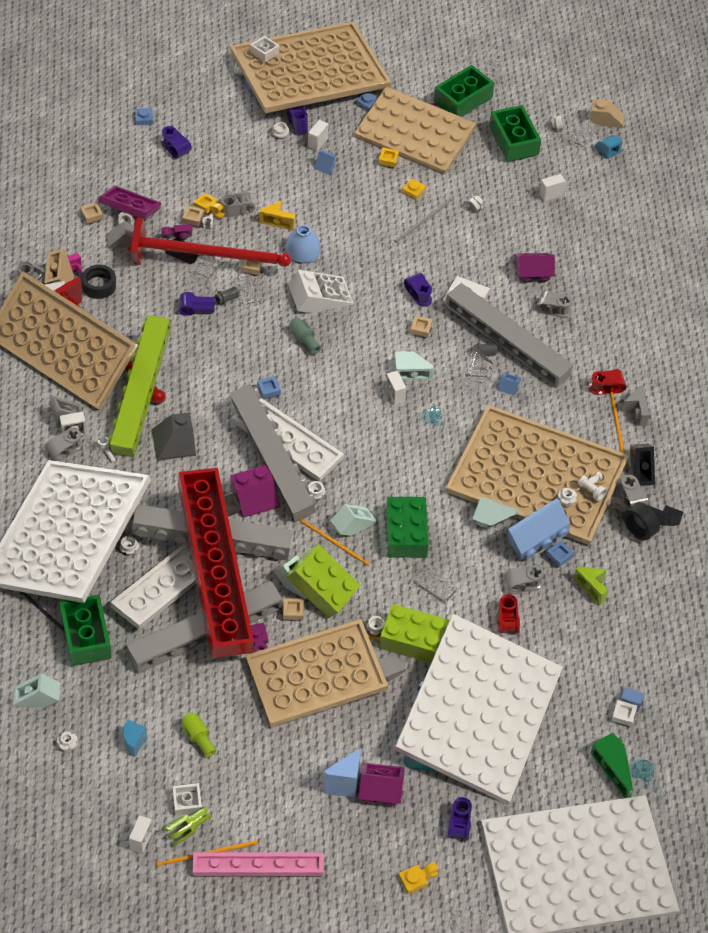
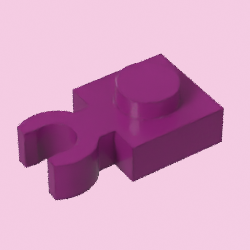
M192 224L161 228L162 238L174 236V238L187 239L189 236H192L193 231Z
M264 622L251 625L254 639L253 653L258 650L267 649L268 635Z

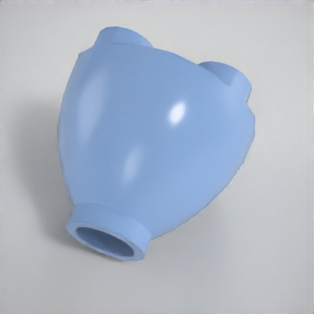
M307 225L298 226L289 235L285 246L286 253L291 256V261L314 262L321 251L319 238Z

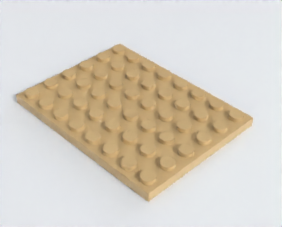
M354 21L269 38L280 45L277 56L265 63L250 54V44L255 41L230 46V52L265 113L391 87V80Z
M487 405L446 486L445 492L476 504L479 503L480 497L488 498L520 510L519 514L513 517L523 520L558 498V493L564 488H570L577 493V500L571 506L562 505L570 521V530L565 537L590 545L627 464L629 455ZM598 472L603 475V478L594 484L597 487L603 486L607 489V493L601 501H596L591 491L578 485L582 476L585 475L589 479Z

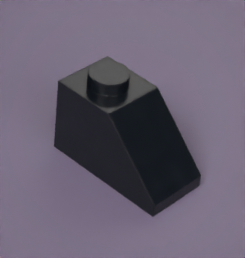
M649 443L630 445V461L633 475L638 479L640 486L654 485V446Z

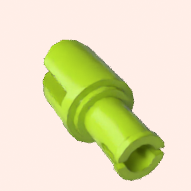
M186 713L182 719V727L190 741L198 744L206 758L215 754L217 750L208 738L209 730L202 719L196 713Z
M205 806L191 816L183 815L163 828L165 832L172 830L167 836L169 839L176 838L171 842L173 846L178 845L196 833L197 826L212 818L210 813L207 814L209 810Z

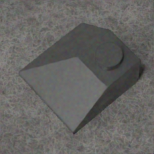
M190 412L170 415L153 428L158 461L196 456Z

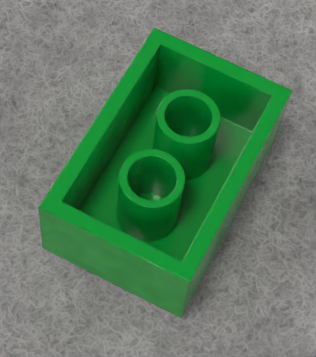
M470 65L435 86L433 102L437 103L443 110L462 117L493 98L495 83L476 67Z
M523 105L491 111L489 127L507 161L539 155L541 138Z
M387 497L388 558H427L429 543L426 497Z
M100 595L89 596L84 603L70 600L59 602L71 666L112 658Z

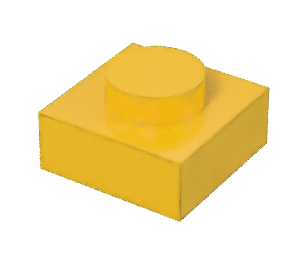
M382 148L379 164L396 167L399 151Z
M411 178L402 188V193L417 200L426 190V185Z

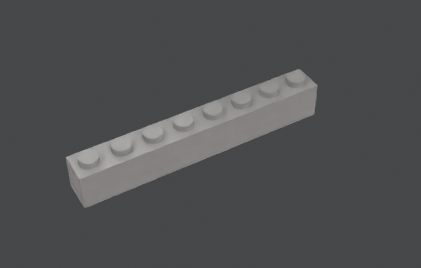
M460 283L447 294L445 303L447 308L554 387L558 388L571 376L573 365L567 359L557 354L554 349L549 348L525 328L519 326L513 319L500 312L498 308L492 306L483 297L477 295L471 288Z
M247 384L230 392L231 401L264 464L268 466L274 483L294 521L297 522L316 513V499L313 494L309 495L307 491L309 487L304 478L301 479L298 475L301 474L299 467L296 463H292L291 459L293 457L290 450L284 448L283 444L285 442L282 435L276 433L275 429L277 427L274 420L268 418L267 414L269 412L266 405L260 403L259 399L261 397L258 390H253L251 384Z
M137 505L133 519L132 535L177 543H189L182 511ZM229 519L235 552L288 560L293 530Z
M272 581L260 584L255 589L244 592L250 624L283 609V599ZM203 613L190 615L183 621L172 623L158 632L154 631L140 640L136 639L128 644L127 656L137 673H142L208 643Z

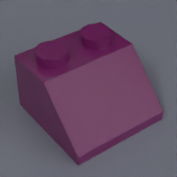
M514 253L516 273L518 277H521V280H532V277H539V280H550V277L555 276L554 254Z
M267 465L230 475V489L243 518L280 507L274 480Z
M363 762L359 799H363L366 803L380 801L390 806L401 804L405 767Z

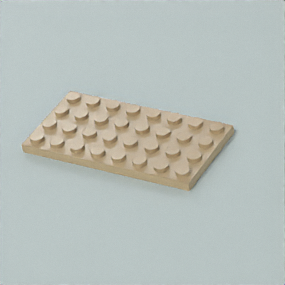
M23 271L0 309V345L99 410L103 407L138 347V344Z

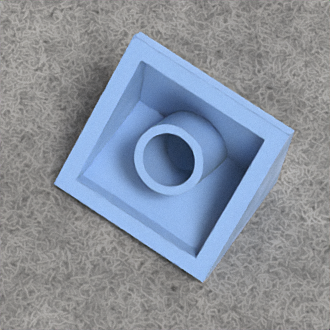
M359 749L324 771L323 791L325 794L355 798L361 756Z

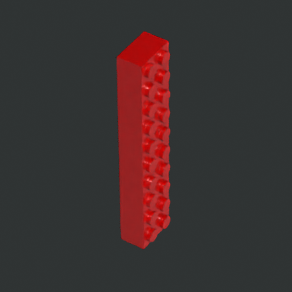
M218 468L179 472L177 485L211 658L252 653L254 639Z

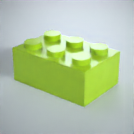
M319 544L309 549L286 576L327 618L339 613L361 586Z
M392 603L381 633L380 649L431 663L450 619Z

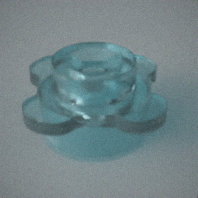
M433 403V407L428 408L431 422H438V425H441L439 420L443 418L440 407L436 408L435 403Z
M636 760L635 770L632 771L633 777L642 778L647 782L651 781L653 778L651 774L655 770V765L648 760Z

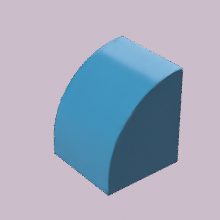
M611 135L597 142L595 148L606 159H609L621 152L623 141L619 137Z
M128 719L123 729L124 745L128 753L135 757L147 738V729Z

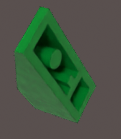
M612 732L593 743L590 753L624 798H630L633 792V785L625 745Z

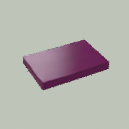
M118 186L112 187L100 195L98 199L99 203L143 218L144 220L161 208L160 202Z

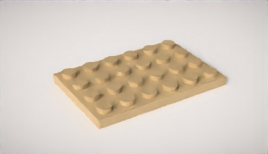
M385 87L354 132V137L380 148L398 150L400 156L446 174L476 129V123Z
M361 619L245 655L270 727L388 690V684Z

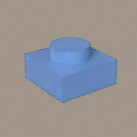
M366 92L356 99V104L369 112L378 98L370 92Z
M152 108L135 109L136 125L153 124Z
M275 376L257 381V386L263 399L281 395V389Z
M560 540L546 551V555L558 567H561L574 557V552Z

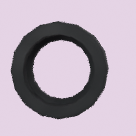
M96 264L88 267L82 273V289L87 296L94 299H103L112 295L116 290V275L110 267ZM95 277H104L109 280V283L104 286H93L88 282Z
M636 502L624 511V523L636 538L647 541L659 532V519L648 505Z

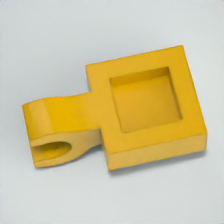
M206 193L193 202L194 207L204 209L206 214L211 211L218 219L225 215V213L221 212L224 206L218 204V199Z
M435 862L428 864L422 870L419 865L400 872L399 878L407 893L410 894L427 887V880L438 876L437 871L439 869Z

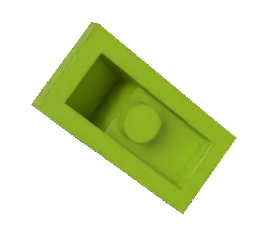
M578 566L574 575L576 582L599 605L606 601L608 591L605 585L601 583L605 579L606 570Z

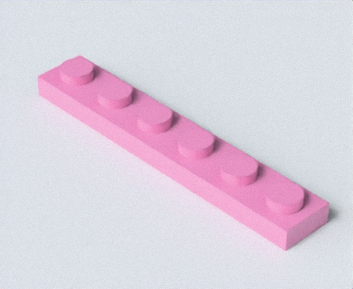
M193 852V876H323L324 874L323 853Z

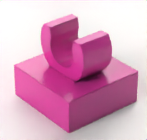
M79 253L67 256L72 272L79 271L81 274L82 264Z

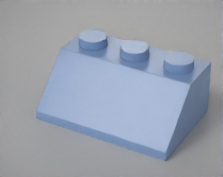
M558 498L508 529V543L521 561L525 558H532L537 553L536 551L549 547L553 540L558 537L563 538L569 533L570 521Z

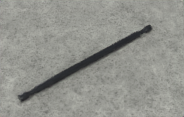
M20 592L22 595L26 597L28 601H30L39 611H41L50 621H52L61 631L64 632V627H62L40 605H38L25 592Z

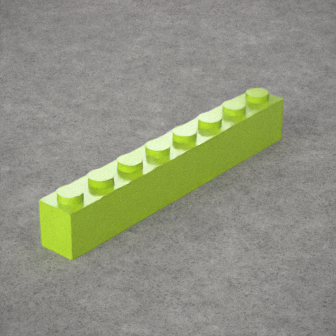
M148 315L146 322L144 321L142 324V337L138 338V350L132 358L133 367L128 371V385H125L123 388V402H120L118 405L119 415L118 418L114 419L113 435L109 436L108 446L111 447V451L114 454L135 457L170 335V318Z

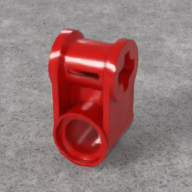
M619 369L594 372L592 382L589 385L590 392L595 395L610 394L611 392L614 394L622 393L627 388L623 373Z
M505 594L500 598L498 607L499 633L503 631L520 632L518 601L512 594Z

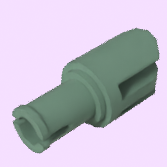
M300 318L292 319L289 327L299 343L305 344L312 354L318 353L321 350V345L315 340V333L306 321Z

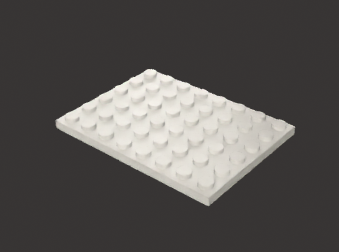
M48 460L0 542V588L84 603L151 481L149 475Z
M453 614L394 750L500 802L509 804L563 667Z
M646 795L481 820V827L507 933H563L679 914V907Z

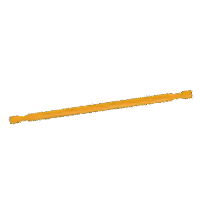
M611 392L610 397L612 399L611 403L621 453L625 454L614 393Z
M299 520L348 554L362 561L365 565L368 566L370 564L307 521Z
M258 840L205 852H225L249 845H257ZM193 854L156 862V865L158 867L163 864L193 859Z

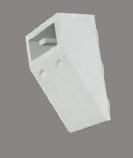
M297 270L288 283L298 311L314 313L354 304L344 277Z

